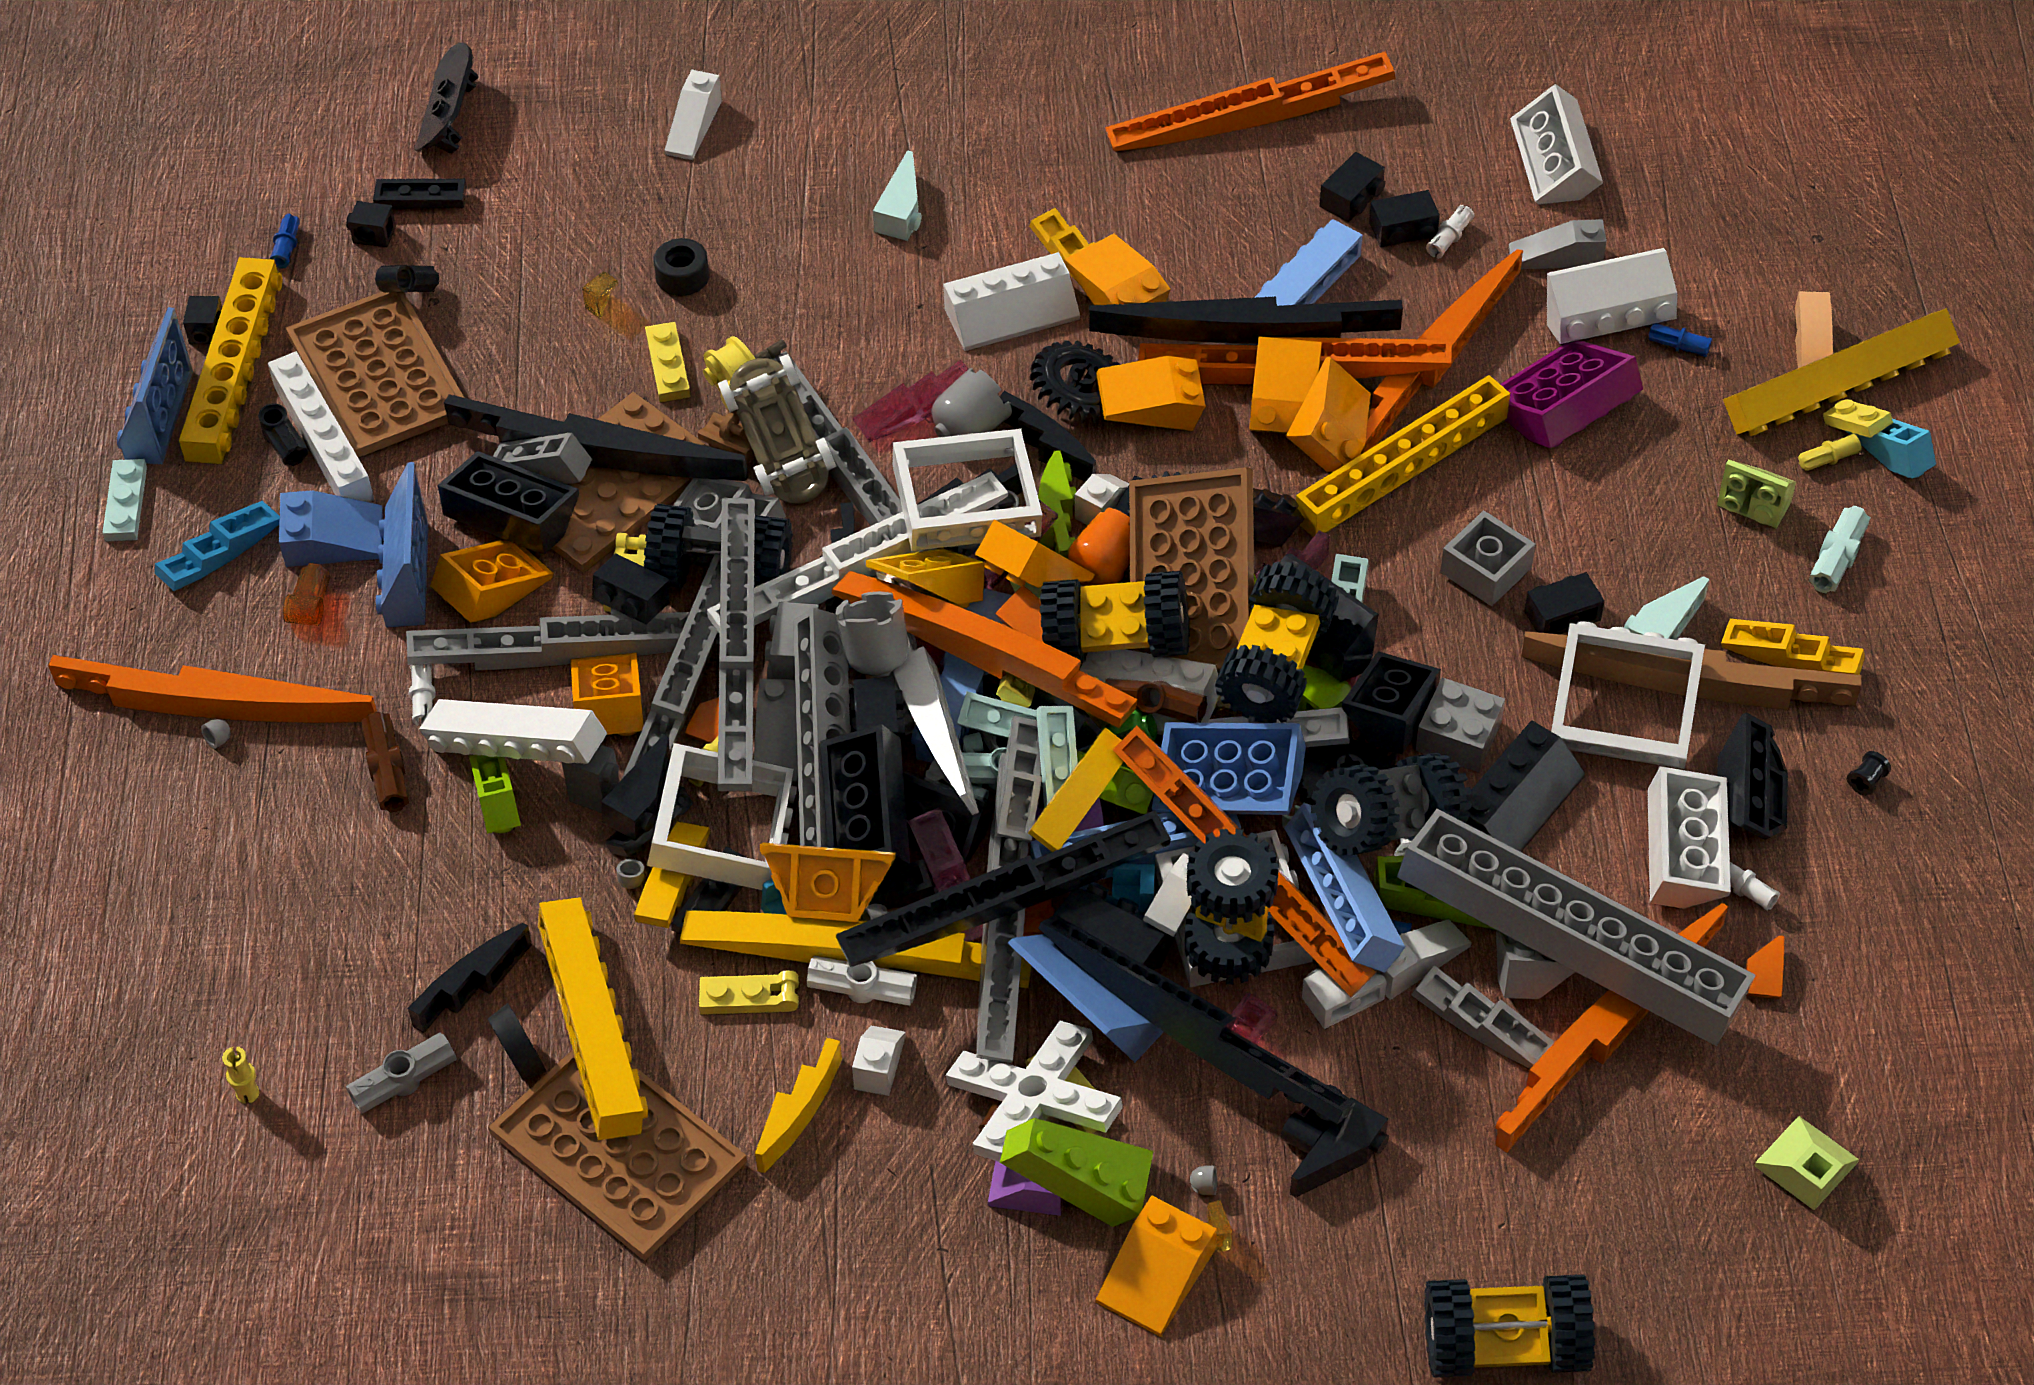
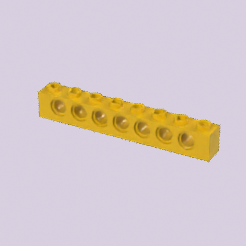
M243 257L238 259L180 435L179 443L184 459L187 462L222 464L225 453L231 449V434L233 428H237L239 424L240 406L246 402V387L248 381H252L254 376L253 365L255 358H259L261 354L262 336L267 335L268 317L275 310V295L282 288V274L277 271L275 260Z
M1488 375L1296 495V501L1299 505L1298 510L1305 518L1300 526L1314 539L1320 537L1507 419L1510 392Z

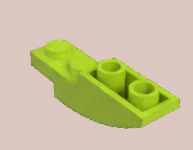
M1061 450L1054 451L1049 459L1039 486L1038 499L1042 511V529L1039 541L1040 544L1047 548L1054 547L1056 553L1068 559V549L1075 540V537H1069L1068 532L1071 531L1070 519H1073L1076 488L1075 486H1069V481H1072L1069 462H1063Z

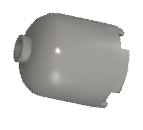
M969 368L935 400L931 410L935 424L934 431L938 437L991 432L1011 416V405L1009 401L1005 404L998 395L1002 389L989 375L982 370L974 373L973 368Z
M867 592L861 594L862 600L850 605L848 600L843 601L836 609V618L845 656L850 666L862 674L884 677L900 667L908 655L909 644L902 599L894 600L893 593Z

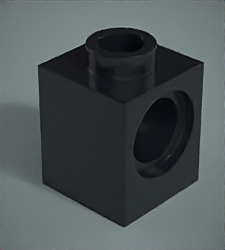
M357 201L353 212L348 214L346 220V227L351 232L353 243L388 248L396 228L392 205Z
M189 296L183 320L189 344H211L222 310L220 296Z

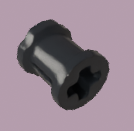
M1868 751L1862 757L1861 765L1857 769L1850 771L1847 775V783L1860 795L1867 796L1873 794L1876 789V783L1880 778L1886 777L1891 772V764L1882 754Z

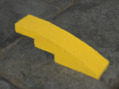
M1056 208L1031 220L1029 225L1045 248L1051 254L1059 252L1063 261L1094 244V242L1088 244L1075 225L1069 227ZM1069 271L1070 276L1077 282V280Z
M1730 619L1721 642L1722 648L1777 667L1860 675L1865 660L1864 649L1831 646L1828 636L1796 634L1795 625Z
M1107 728L1099 734L1085 756L1078 762L1064 784L1057 790L1029 830L1028 834L1051 852L1061 849L1124 761L1113 751L1122 741Z
M677 821L667 841L704 849L710 834V827ZM653 867L634 913L635 922L669 928L675 909L681 906L687 886H692L695 876Z
M826 1038L816 1068L806 1065L801 1066L791 1095L777 1092L755 1152L758 1172L765 1173L792 1146L812 1120L828 1093L842 1061L839 1040Z

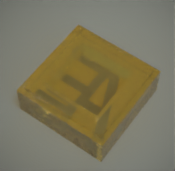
M1219 1200L1208 1203L1206 1223L1217 1228L1216 1251L1218 1250L1220 1253L1231 1250L1232 1229L1222 1202Z

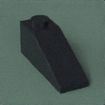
M663 734L601 801L602 822L634 841H637L644 832H649L657 821L670 760L669 737Z
M1351 1097L1350 1099L1354 1100L1355 1104L1348 1116L1338 1124L1332 1122L1291 1176L1290 1194L1298 1197L1366 1164L1374 1152L1380 1154L1389 1140V1135L1386 1134L1388 1118Z

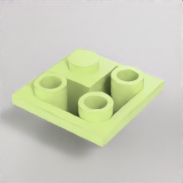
M1728 459L1717 506L1777 529L1791 504L1796 482L1767 470Z
M1798 1116L1755 1162L1754 1166L1811 1209L1815 1210L1855 1167L1859 1159Z

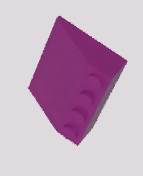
M1580 340L1563 344L1500 384L1510 392L1508 414L1505 421L1529 441L1548 448L1559 446L1564 439L1584 430L1586 425L1597 418L1606 416L1610 410L1621 403L1628 402L1632 399V396L1643 390L1635 356Z

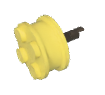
M731 336L726 340L724 347L717 351L710 349L704 353L706 368L703 370V374L709 384L715 385L721 393L717 383L727 380L728 385H730L734 372L741 365L757 358L774 359L781 354V350L786 348L787 345L781 339L766 348V350L753 356L740 339ZM721 393V395H720L721 400H722L723 404L725 405V407L728 409V407H727V405H726V402H725V400H724V398H723V395H722V393Z

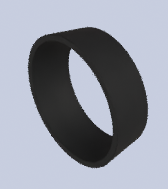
M508 1003L488 1018L490 1025L523 1081L547 1072Z

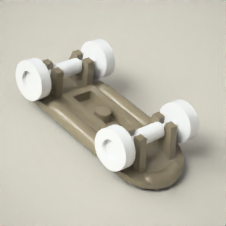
M785 354L779 357L782 364L769 358L750 360L734 372L730 385H728L727 380L717 384L729 412L736 410L759 463V465L753 468L765 496L775 494L780 500L791 504L810 502L825 489L829 470L836 467L835 461L825 438L818 440L794 386L799 384L800 380L789 355Z

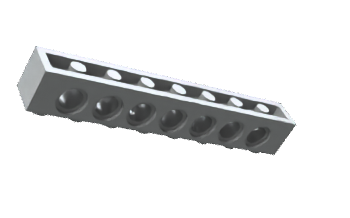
M812 608L793 620L800 846L828 848L820 741L851 733L849 715L850 694L848 688L849 664L845 656L836 614Z

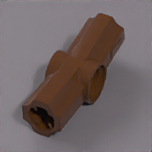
M1107 678L1105 681L1106 684L1138 699L1136 709L1140 711L1158 713L1188 723H1201L1205 716L1208 705L1207 696L1171 686L1165 681L1150 682ZM1153 688L1160 695L1158 705L1152 703L1150 699V692Z
M371 713L362 719L361 722L368 752H365L372 782H375L377 800L381 810H387L390 813L401 811L405 805L409 804L403 776L406 774L400 747L396 745L393 723L389 713Z

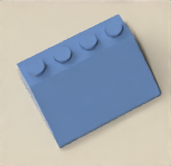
M172 307L167 308L150 347L147 359L142 361L141 377L139 383L134 385L132 404L126 408L125 424L123 430H119L117 435V446L122 450L125 460L145 459V462L149 464H163L191 379L193 369L175 309Z
M414 462L407 463L385 506V520L379 521L380 537L384 539V544L378 545L379 563L383 564L382 570H377L378 588L382 589L381 595H376V610L378 615L383 614L386 627L425 625L429 524Z
M1165 722L1161 749L1226 814L1289 815L1302 777L1306 744L1300 723ZM1154 793L1152 811L1155 810L1156 813H1173Z
M1045 934L1016 937L1008 942L1017 953L1134 1062L1164 1032L1097 981Z

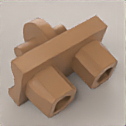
M714 412L707 425L697 433L698 439L708 443L709 447L745 455L746 464L755 455L744 428L739 423V417L734 413H728L726 416Z

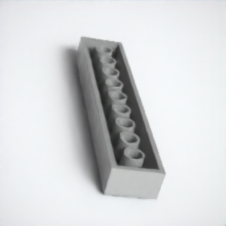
M1439 809L1435 810L1407 847L1397 875L1403 881L1715 1046L1718 1045L1742 1006L1756 976L1750 971Z

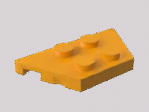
M774 843L760 844V852L767 860L772 872L771 878L776 889L781 893L782 903L788 917L858 922L896 857V853Z

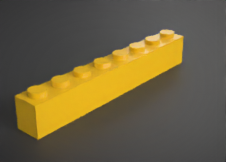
M1945 308L1723 399L1736 434L1748 431L1749 435L1753 436L1768 430L1766 424L1775 420L1776 425L1794 419L1793 412L1801 409L1802 413L1806 414L1820 408L1819 402L1824 399H1828L1829 403L1845 398L1847 397L1845 391L1854 388L1855 392L1869 388L1873 386L1872 379L1880 377L1882 382L1899 375L1897 369L1906 366L1908 371L1925 364L1923 359L1931 355L1932 359L1935 360L1951 353L1949 347L1959 344L1960 340L1949 312Z
M581 897L539 903L538 928L598 1140L641 1134L642 1121L644 1118H648L647 1101L645 1096L639 1097L640 1081L637 1069H631L632 1054L628 1041L623 1042L622 1039L624 1034L622 1017L620 1014L615 1015L614 1012L616 1008L613 988H607L606 985L608 982L607 966L605 962H600L598 958L600 957V944L598 937L591 934L593 930L591 912L584 910Z

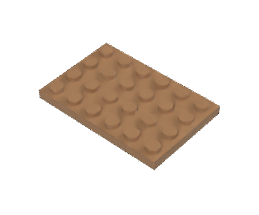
M379 292L285 328L295 351L300 356L358 458L447 424L448 419L444 407L446 398L449 394L464 398L404 292Z
M635 392L629 394L597 419L708 446ZM589 465L585 476L580 482L567 484L579 489V497L564 537L551 549L584 573L616 547L617 533H628L630 537L651 520L650 515L654 511L655 505H670L680 497L693 478L639 473Z
M1244 467L1129 481L1130 582L1144 581L1147 573L1181 571L1185 580L1189 607L1188 655L1166 657L1216 665L1217 671H1220L1227 653H1230L1234 647H1238L1251 614L1248 601L1254 588L1253 469ZM1150 647L1130 649L1131 651L1152 654Z
M572 1050L488 1127L490 1134L642 1260L646 1261L747 1163V1156L639 1069H637L640 1081L638 1093L639 1097L645 1096L648 1107V1118H644L642 1121L641 1134L598 1140ZM630 1063L631 1069H637Z

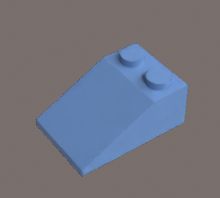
M313 490L280 493L279 545L285 566L292 567L379 559L378 545L383 544L379 531V521L383 520L382 505Z

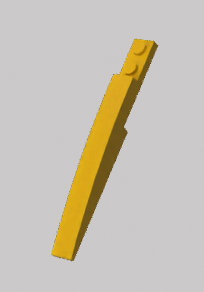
M686 911L680 944L810 963L811 958L814 956L847 961L836 939V934L867 921L850 922L812 919L771 913ZM956 933L921 946L873 960L872 962L876 967L885 969L895 968L980 981L982 944L964 941L965 933ZM1021 957L1019 987L1028 988L1031 965Z

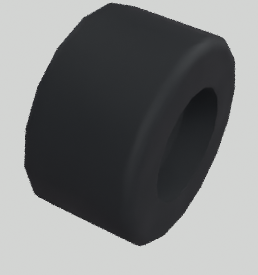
M686 238L672 239L663 243L654 254L656 283L661 290L670 295L688 296L699 292L706 286L710 277L707 251L700 243Z

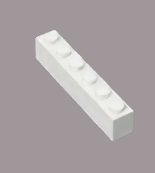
M297 351L268 362L274 388L334 494L365 502L374 501L367 472Z
M443 699L437 701L419 728L426 738L429 747L439 753L449 752L461 753L463 755L473 754L488 757L497 756L514 759L558 761L569 764H588L607 735L606 730L592 710Z

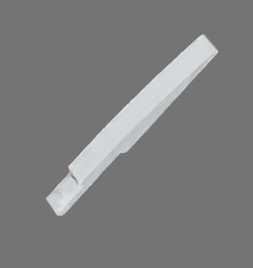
M989 472L918 504L919 517L926 518L986 511L1007 498L1008 492L994 474ZM903 512L822 548L823 557L755 587L754 626L770 619L771 615H777L779 602L820 604L834 597L832 589L849 571L870 577L875 576L876 571L866 567V560L920 551H911ZM926 534L918 535V537L926 536ZM717 604L707 609L708 619L720 634V604Z
M876 572V579L900 586L899 582ZM907 632L909 644L907 658L900 667L893 670V673L928 747L971 814L974 815L979 813L937 666L925 647L918 648L915 636Z

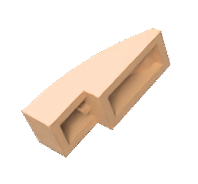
M1799 291L1795 305L1797 325L1795 343L1798 368L1833 354L1830 292Z

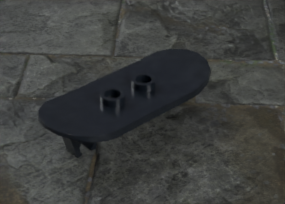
M458 43L452 46L445 53L437 67L420 133L414 146L416 152H420L424 148L428 150L432 146L450 154L459 149V145L456 143L462 137L450 125L459 114L465 91L469 93L476 87V84L473 82L479 77L471 69L473 54L472 49L466 43Z

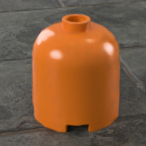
M1107 508L1104 512L1098 513L1074 540L1068 549V559L1095 574L1092 580L1080 582L1081 585L1115 584L1124 579V571L1130 564V517L1117 509Z

